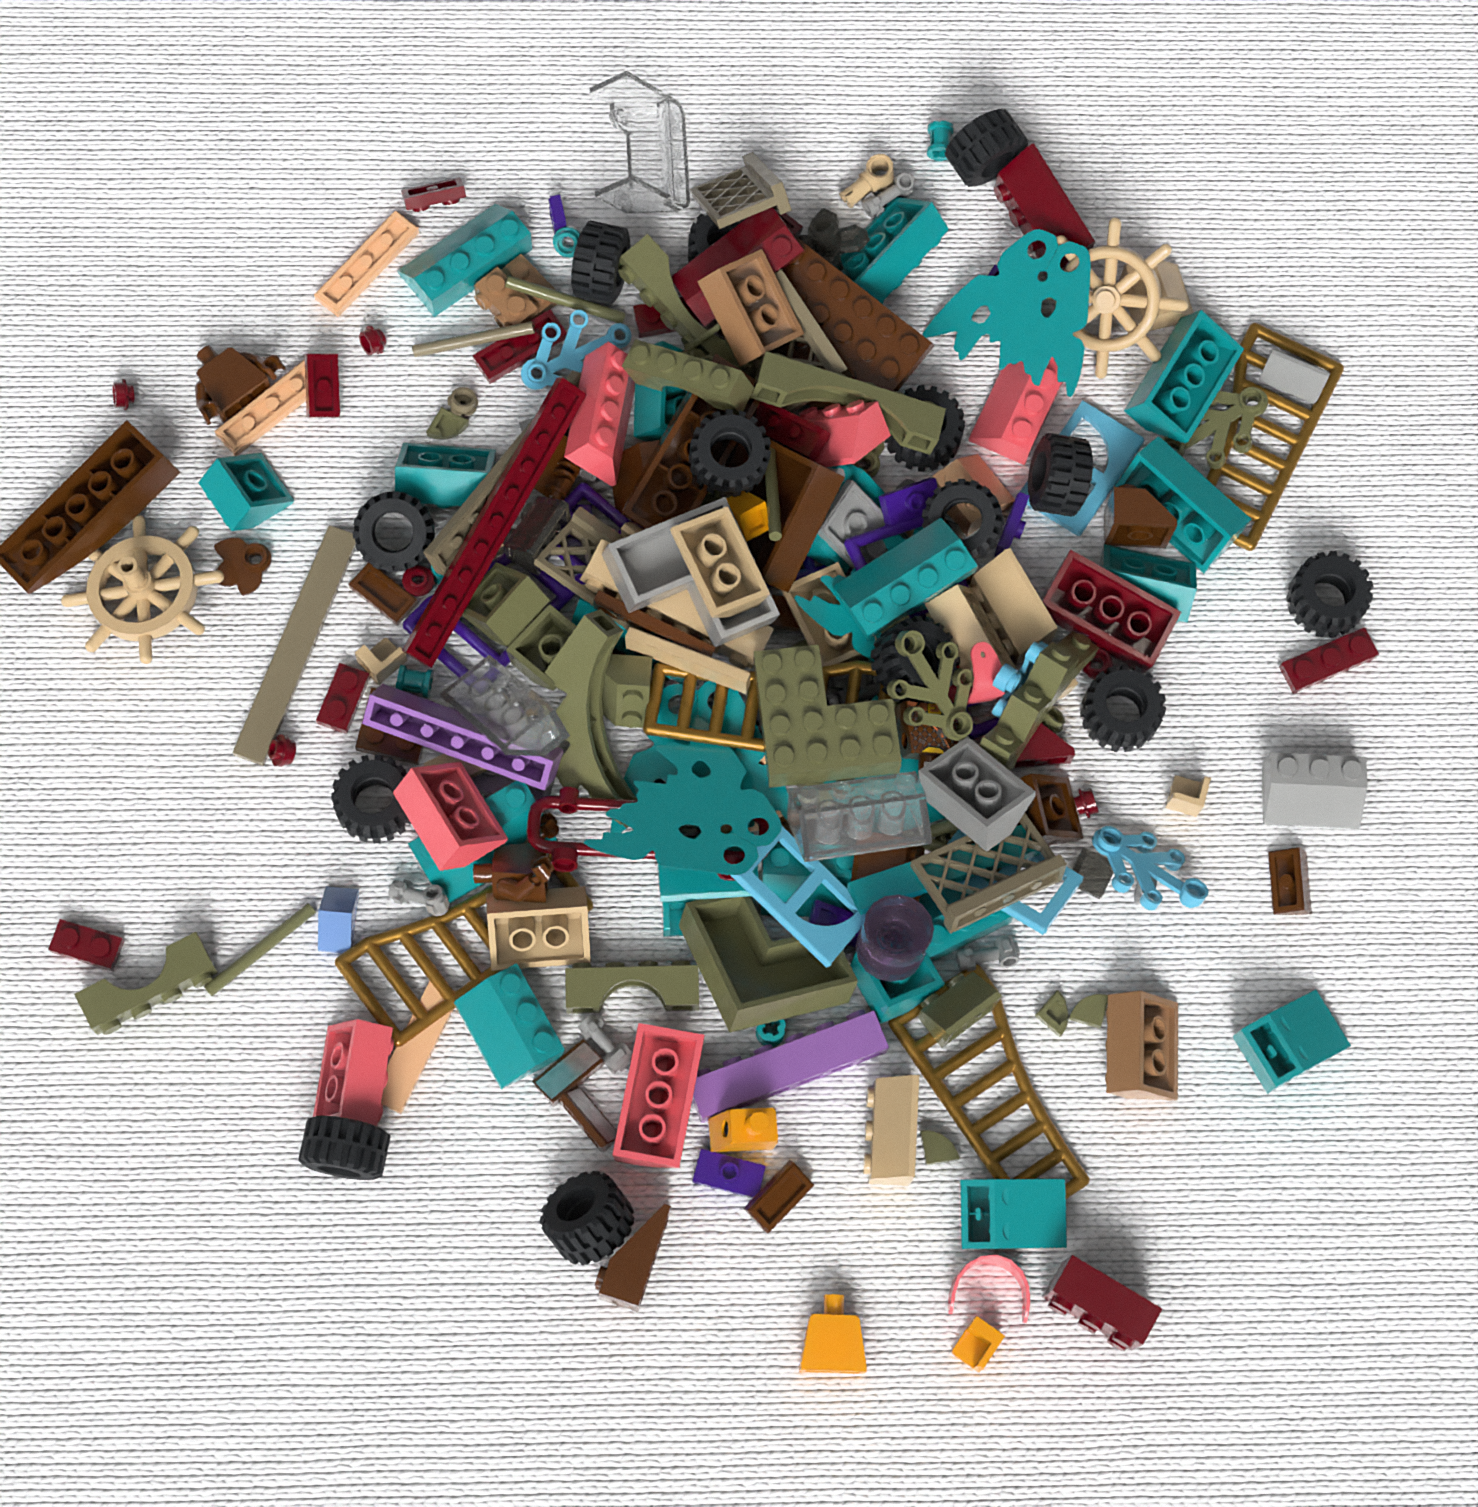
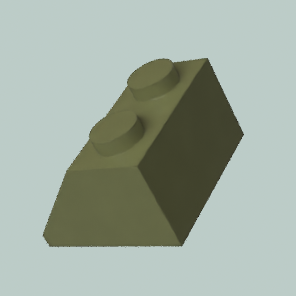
M496 562L481 580L462 616L493 641L509 647L532 620L536 619L543 612V608L550 600L528 575Z
M549 604L506 649L511 664L533 683L554 691L557 687L544 672L572 634L576 625Z
M611 654L605 673L602 705L603 715L615 726L643 728L650 697L652 657Z
M971 972L966 977L962 973L957 975L946 985L949 990L941 996H938L935 992L920 1004L923 1009L920 1011L918 1018L941 1048L994 1010L1002 997L998 990L975 972Z

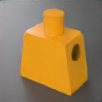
M775 1108L730 1109L708 1119L711 1152L773 1150L778 1143ZM725 1125H728V1134H727V1136L725 1135V1132H724V1126H725Z
M824 1295V1314H810L799 1372L865 1374L867 1372L860 1319L858 1315H844V1295Z

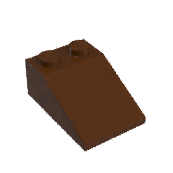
M664 1204L610 1258L607 1267H600L595 1282V1289L599 1290V1300L635 1312L639 1311L671 1211L670 1205Z

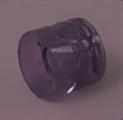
M903 895L884 896L874 902L864 917L855 946L858 961L865 971L877 979L890 982L904 980L913 975L922 964L932 942L934 926L931 915L921 903Z

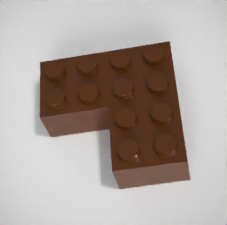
M770 439V447L776 450L782 538L778 541H772L769 538V531H766L749 540L747 544L765 583L789 593L845 477ZM737 442L725 467H738L748 460L747 451L740 443ZM764 474L762 481L758 486L755 484L753 490L749 493L766 502Z

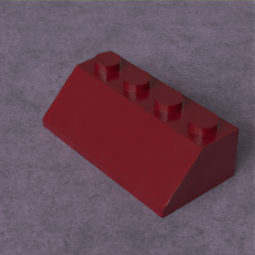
M1034 143L1027 146L998 173L994 187L995 196L1000 203L1005 204L1012 224L1016 228L1019 227L1023 235L1032 230L1040 229L1056 237L1063 235L1068 241L1082 245L1087 250L1094 247V238ZM1037 240L1032 242L1028 249L1031 252L1034 251L1039 259L1045 254L1046 245L1044 242ZM1065 256L1060 261L1062 270L1070 263ZM1042 271L1045 276H1048L1047 272Z
M774 207L746 218L671 276L673 283L685 302L704 327H709L717 320L697 281L717 269L760 249L763 250L774 274L781 269H785L806 252Z
M1071 549L1040 598L1056 625L1068 632L1074 631L1087 636L1092 643L1097 645L1099 649L1106 651L1109 655L1132 668H1135V666L1142 668L1141 673L1143 674L1153 667L1182 613Z

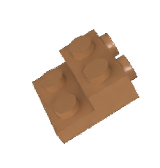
M522 254L501 270L496 267L474 285L475 301L483 310H490L495 316L494 319L499 327L530 322L557 305L556 303L504 287L506 278L510 275L556 290Z

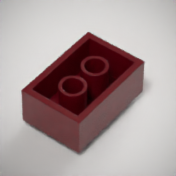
M1071 1255L1061 1263L1042 1297L1049 1301L1047 1306L1063 1316H1066L1067 1313L1079 1319L1077 1324L1093 1334L1096 1331L1101 1332L1109 1337L1107 1342L1123 1352L1126 1349L1132 1351L1144 1344L1163 1309L1074 1255Z

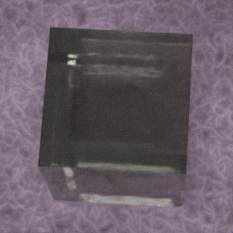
M1083 847L1072 867L1073 871L1084 876L1083 882L1078 889L1098 899L1102 898L1114 873L1108 858Z

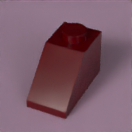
M1041 723L1012 769L1070 764L1075 756V750Z

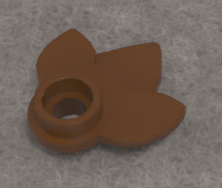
M240 538L225 539L214 545L215 551L224 560L216 569L223 572L224 579L216 584L224 587L237 585L242 596L256 591L262 583L263 573L268 570L272 563L269 549L259 543L248 545ZM255 556L262 558L258 564L251 563V559Z

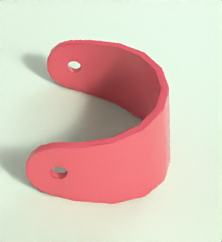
M978 642L972 647L970 653L974 682L973 688L970 687L967 705L999 700L1005 695V692L992 686L996 675L1002 668L997 654L987 642ZM981 652L985 654L984 658L981 657ZM954 684L949 687L948 697L952 702H954L957 690Z
M999 1255L980 1256L965 1265L953 1279L949 1291L948 1314L953 1313L955 1293L959 1280L966 1270L976 1265L985 1264L1004 1268L1015 1277L1021 1287L1023 1298L1022 1323H1027L1030 1307L1029 1284L1023 1271L1012 1260Z

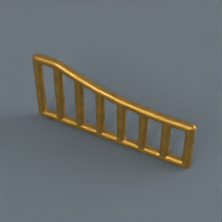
M1252 323L1240 343L1244 350L1235 364L1232 393L1240 394L1245 388L1257 387L1267 395L1268 404L1305 422L1297 435L1260 416L1255 417L1254 428L1292 446L1286 460L1253 444L1248 452L1243 453L1280 471L1273 485L1226 463L1231 448L1234 449L1233 437L1236 434L1238 423L1241 421L1242 416L1231 422L1224 448V466L1219 469L1210 468L1206 479L1215 487L1222 474L1267 496L1259 511L1224 494L1254 522L1248 536L1240 534L1233 542V544L1247 551H1253L1256 548L1344 371V366L1341 363L1258 323ZM1257 337L1329 371V378L1311 410L1246 379L1247 363L1263 370L1267 358L1251 351ZM1243 439L1237 442V444L1241 446L1246 445L1248 443ZM1215 455L1213 461H1219L1221 457Z
M857 660L822 666L825 694L827 693L830 677L849 674L845 704L858 702L862 674L877 676L876 671L871 669L872 662ZM657 662L654 665L649 703L647 704L643 724L644 733L652 736L764 752L763 739L754 738L759 707L754 671H749L750 686L740 736L721 733L728 687L716 683L709 730L689 728L697 680H710L665 663ZM665 676L685 678L676 726L657 723ZM880 684L878 700L891 699L888 694L881 690L884 686Z
M553 870V873L565 888L581 887L570 872ZM492 885L465 901L450 907L442 916L432 915L392 930L365 937L335 959V966L376 1022L380 1025L393 1027L392 1038L394 1046L401 1047L448 1012L455 1009V1000L488 977L502 971H491L490 966L481 973L445 925L452 920L464 916L490 950L488 926L475 909L486 904V893H493ZM586 894L587 909L589 912L593 908V902ZM433 929L471 981L454 992L415 940L414 935ZM400 940L444 1000L427 1011L379 946ZM365 953L369 954L417 1019L401 1031L351 965L352 962Z
M976 964L975 971L968 972L966 969L957 974L962 973L966 977L971 972H975L996 989L979 964ZM957 975L946 981L944 986L936 991L938 996L949 990L946 985ZM1001 998L994 1010H992L996 1028L935 1069L923 1052L935 1045L937 1041L930 1032L915 1041L904 1026L919 1015L923 1009L922 1006L919 1004L908 1013L888 1021V1025L994 1179H1010L1000 1165V1162L1044 1133L1054 1150L1012 1179H1036L1062 1161L1073 1179L1066 1183V1199L1089 1184V1176L1066 1145L1033 1089L1019 1057ZM1001 1041L1007 1061L953 1096L942 1079ZM1013 1073L1020 1092L972 1124L961 1107ZM1027 1104L1036 1122L991 1152L980 1135Z

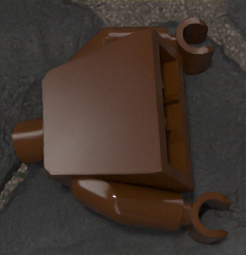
M210 345L205 346L196 356L203 364L196 372L199 380L195 385L196 407L201 412L207 425L211 424L210 419L214 416H219L221 421L225 423L270 387L266 374L272 380H275L277 376L274 372L278 369L285 370L286 367L277 355L265 358L246 351L238 352L232 347L227 348L218 355Z
M547 812L541 816L540 835L543 839L546 837L549 839L556 837L559 832L557 820L550 812ZM527 838L521 844L504 845L494 849L492 863L474 864L473 879L474 883H492L493 897L496 900L546 903L549 879L554 866L550 862L549 854L539 852L533 848Z

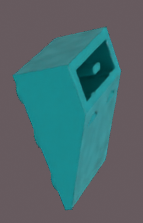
M1316 989L1242 1028L1233 1036V1039L1267 1094L1351 1047V1044Z
M1065 1179L960 1180L962 1249L1067 1248Z

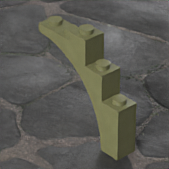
M601 609L583 616L544 672L552 679L553 684L559 690L567 693L565 699L548 721L556 730L557 735L571 744L561 757L556 777L563 787H574L579 791L586 789L591 798L638 800L617 768L608 745L603 723L602 695L605 673L612 651L624 630ZM614 819V820H615L616 822H618L619 824H622V825H624L626 828H629V826H627V825L623 824L622 822H620V821Z
M1074 631L1070 632L1058 644L1054 642L1049 644L1040 652L1026 682L1011 695L997 725L983 736L979 746L1011 771L1045 716L1073 679L1095 657L1099 647L1092 643L1087 636Z

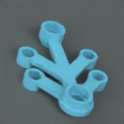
M575 310L569 317L570 326L559 357L548 361L552 344L560 337L561 330L555 323L545 324L541 330L542 340L535 359L528 360L521 369L522 382L530 389L540 390L547 385L552 387L556 378L560 377L553 374L565 368L570 371L582 372L584 362L581 360L608 341L619 349L625 348L632 338L629 327L622 323H616L608 329L605 336L575 349L581 330L588 323L586 312ZM573 316H582L584 323L576 325L573 321ZM547 328L555 329L556 337L549 338L545 330ZM617 330L623 331L625 339L622 341L617 340L614 332ZM532 369H540L542 377L540 379L533 378L531 375Z
M1043 641L1039 642V644L1033 642L1019 670L1007 663L1002 666L992 686L1006 693L993 708V715L1000 719L1011 695L1026 682L1037 657L1048 644Z
M1105 826L1094 833L1092 837L1094 848L1100 854L1107 856L1115 874L1111 882L1113 888L1118 892L1126 893L1134 884L1133 876L1125 868L1123 862L1125 860L1131 864L1143 894L1140 897V903L1145 909L1156 910L1162 901V895L1156 890L1151 877L1178 893L1180 902L1188 908L1200 906L1208 896L1207 886L1199 879L1190 878L1182 882L1158 867L1159 865H1164L1171 871H1178L1185 862V856L1177 849H1170L1168 852L1151 853L1157 845V838L1152 833L1142 832L1140 835H1123L1117 828L1112 826ZM1136 847L1142 853H1136L1129 848Z

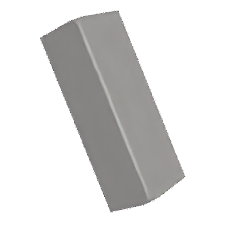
M1273 349L1259 380L1315 404L1330 373Z

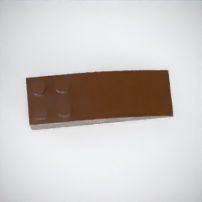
M718 354L713 355L711 362L740 370ZM743 372L754 386L755 379ZM687 392L644 467L621 514L647 529L699 508L708 493V486L704 484L701 487L697 483V475L693 476L691 473V463H689L688 457L691 439L696 427H700L701 421L705 417L711 419L712 413L717 411L720 412V415H725V411L714 408L697 395ZM749 398L743 411L746 412V419H751L761 401ZM723 440L713 445L711 454L715 461L723 466L737 442Z
M126 420L0 545V565L30 595L86 559L113 538L180 471Z

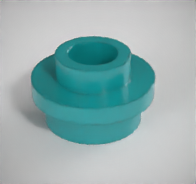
M569 226L560 228L553 237V246L557 253L564 257H574L580 232ZM571 237L574 244L567 245L564 242V238Z

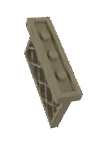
M754 152L742 156L745 164L744 167L690 189L692 197L719 229L771 207H774L780 215L792 211L783 182Z
M782 269L776 272L775 276L804 332V338L798 337L790 341L787 358L802 363H811L818 368H823L830 372H839L849 378L853 377ZM796 342L809 344L811 349L808 360L792 358ZM815 355L817 356L820 362L814 361ZM757 358L752 362L758 369L760 361ZM810 401L793 403L782 408L794 413Z
M580 506L573 513L570 522L538 555L534 565L593 606V600L597 593L592 592L585 585L577 582L574 574H583L592 557L591 555H593L601 539L613 543L624 537ZM570 534L580 541L583 547H567L566 537ZM563 555L565 566H554L546 559L549 556ZM570 555H585L587 565L572 566ZM610 617L612 620H614L627 630L629 629V627H633L641 631H643L644 629L643 627L629 620L628 622H624L620 619L617 620L615 618Z
M1024 813L1019 821L1027 832L1025 839L1009 835L1000 842L997 852L992 850L986 852L966 835L911 861V868L945 917L943 924L950 934L1062 881L1067 863L1060 854L1054 855L1026 813ZM1008 842L1023 846L1020 858L1001 853L1003 843ZM1026 848L1040 851L1045 859L1038 863L1025 860ZM958 850L973 853L970 865L950 860L952 853ZM976 855L995 859L993 870L990 871L973 866ZM1003 861L1018 866L1016 873L1011 876L997 873L998 862ZM930 863L944 866L942 878L928 875L923 867ZM948 868L967 872L965 884L946 880ZM973 874L990 879L989 885L983 889L968 886L970 875ZM945 887L962 892L960 900L948 905L941 895L942 888Z

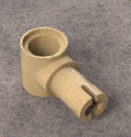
M876 154L870 157L867 161L866 169L859 174V178L839 193L843 202H847V206L853 208L856 203L870 192L873 194L875 192H883L894 185L895 176L892 160L884 154ZM879 170L887 172L882 176L875 175V172Z

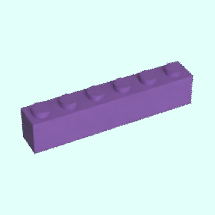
M382 684L370 694L362 722L364 725L544 791L556 778L564 751L561 748L386 684Z
M864 1009L847 1015V1021L835 1025L834 1021H830L815 1028L816 1033L805 1037L803 1033L794 1034L784 1040V1045L773 1048L772 1044L765 1045L753 1051L755 1056L742 1060L741 1056L733 1057L722 1063L723 1068L712 1072L710 1068L699 1070L692 1101L701 1124L724 1111L744 1108L886 1054L889 1046L875 1011L865 1013Z

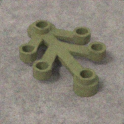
M1257 387L1245 388L1240 394L1219 391L1209 408L1216 406L1218 403L1233 407L1226 411L1208 409L1201 420L1206 423L1196 428L1187 443H1182L1168 437H1163L1162 439L1172 448H1176L1178 450L1177 453L1183 457L1186 449L1215 433L1212 447L1206 454V461L1210 468L1219 469L1225 464L1224 448L1231 422L1241 416L1239 433L1233 437V447L1238 453H1246L1252 448V438L1250 435L1256 416L1266 411L1268 406L1267 395ZM1250 401H1256L1258 403L1255 406L1247 405V403ZM1242 439L1248 441V443L1243 446L1237 444V442ZM1214 455L1221 457L1219 461H1212L1210 458Z
M914 630L900 632L895 640L896 650L900 655L907 656L926 688L909 685L905 680L893 679L887 686L888 695L893 699H905L907 697L936 703L943 715L925 713L921 707L910 706L905 709L903 714L905 723L910 726H921L923 724L939 727L948 739L955 741L963 740L973 729V720L966 711L970 687L974 682L973 672L969 669L960 668L955 670L952 675L954 660L957 658L959 650L953 642H941L936 648V655L940 660L936 677L922 654L925 646L922 634ZM906 638H908L910 641V645L907 649H905L904 647V641ZM947 646L950 648V655L948 657L944 654ZM963 673H965L966 675V681L964 684H962L960 681V677ZM951 675L952 682L957 687L953 704L948 697ZM897 684H900L902 688L899 695L895 692ZM914 711L918 713V718L915 722L911 718ZM956 718L958 720V726L954 730L953 721Z

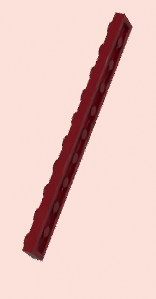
M556 378L402 649L404 653L426 667L432 668L587 395L565 378Z

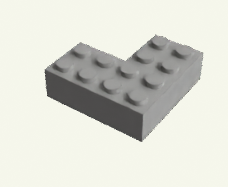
M726 497L610 543L602 553V557L628 613L687 589L714 647L770 625L780 615L770 594L758 607L732 617L712 618L671 534V527L727 506L741 532Z

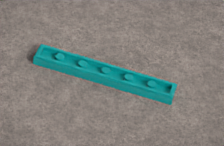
M1022 825L1015 827L1011 835L1025 839L1027 832ZM1004 842L1001 853L1020 858L1023 846ZM1000 843L995 845L990 850L997 852ZM1026 848L1024 859L1038 856L1040 851ZM958 850L952 853L950 860L970 865L973 853ZM976 855L973 866L992 871L995 859ZM999 861L997 869L1011 864ZM911 862L848 882L847 890L860 915L928 893L911 868ZM930 863L923 867L928 875L942 878L944 866ZM948 868L945 879L958 883L966 880L967 872ZM971 874L970 878L976 877L977 875Z

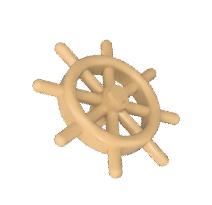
M1116 217L1109 221L1107 245L1097 246L1088 250L1091 262L1105 259L1103 282L1092 269L1090 273V287L1093 291H1089V303L1092 305L1088 307L1087 324L1100 314L1098 336L1087 332L1085 329L1073 333V336L1082 340L1084 347L1097 351L1095 375L1099 379H1103L1107 375L1109 352L1126 349L1135 343L1138 344L1152 362H1158L1161 359V353L1146 335L1154 326L1160 310L1185 311L1188 308V302L1185 299L1162 297L1160 282L1153 269L1171 254V246L1169 244L1161 245L1146 259L1129 248L1119 246L1121 220ZM1063 235L1056 237L1058 246L1068 242L1067 238ZM1072 253L1066 254L1065 257L1070 263L1063 271L1072 272L1078 267L1079 258ZM1118 260L1134 268L1116 283ZM1140 279L1144 281L1147 296L1125 294ZM1048 297V298H1046L1045 300H1054V299ZM1123 306L1146 308L1145 314L1138 325ZM1113 315L1128 332L1126 335L1111 338Z
M137 515L133 519L132 538L115 544L104 553L97 549L88 556L95 564L89 574L86 591L66 594L61 598V603L65 607L88 604L91 612L101 624L85 643V649L88 652H95L113 634L121 639L139 641L140 661L143 664H149L153 659V639L170 633L180 624L196 635H201L205 632L204 624L189 613L195 604L198 586L220 583L224 579V574L220 570L202 573L195 572L184 551L199 535V529L196 526L188 527L178 540L173 543L161 537L146 536L145 518L142 515ZM147 555L162 556L148 572ZM174 563L178 566L180 576L160 579ZM111 575L123 582L122 586L106 588ZM179 589L174 602L160 594V592ZM125 598L112 614L108 613L104 601ZM154 604L163 613L151 619L150 606ZM137 605L138 622L123 621Z

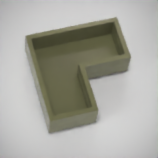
M819 644L754 651L753 667L769 788L900 773L902 760L893 699L827 706Z
M750 896L700 899L687 902L679 927L729 1033L849 1003L858 979L843 950L832 962V965L826 968L794 936L771 941Z

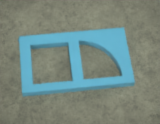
M1083 400L1059 435L1071 436L1082 418L1088 421L1098 431L1105 443L1108 455L1106 470L1102 473L1093 467L1091 484L1095 487L1075 516L1070 517L1040 512L1077 536H1081L1145 441L1142 436ZM1028 481L1025 483V485L1023 486V488H1022L1021 491H1020V492L1025 493V494H1027V495H1028Z
M782 826L780 834L770 845L757 847L759 857L746 873L730 876L827 968L832 965L835 958L873 913L869 912L860 915L847 888ZM778 841L811 872L785 903L752 872ZM822 883L853 915L840 924L820 926L803 920L795 913Z
M960 829L957 830L947 844L966 836V834ZM1040 852L1038 856L1028 860L1038 863L1045 858ZM1011 864L1002 867L998 873L1011 876L1016 873L1018 866ZM1066 866L1062 878L1064 880L1063 884L1041 913L1021 901L1001 910L1044 935L1083 882L1084 876ZM980 876L970 878L968 886L979 889L989 885V882Z

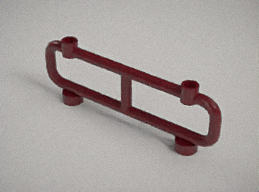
M563 787L559 791V796H545L536 800L531 805L527 821L528 841L539 852L552 854L551 863L554 869L560 872L576 870L578 867V856L620 858L590 848L584 842L548 841L543 839L540 835L541 815L547 809H559V811L566 814H572L578 810L607 812L610 809H618L625 803H635L638 800L579 797L578 789ZM752 819L759 826V835L765 834L768 831L769 824L765 819ZM725 850L723 857L730 864H738L743 861L745 853L744 851ZM650 851L643 859L656 860L654 851ZM718 874L723 880L736 881L730 875Z

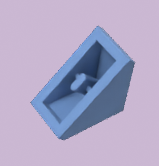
M326 886L318 910L319 952L342 954L352 947L359 889Z

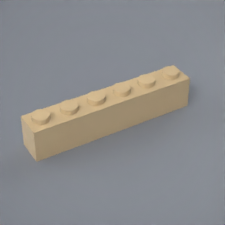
M601 539L580 580L586 583V588L592 592L597 593L600 590L623 602L602 557V553L610 543ZM687 589L638 609L713 646ZM768 625L716 647L714 654L719 652L729 658V662L736 667L752 669L754 651L764 650L774 629Z

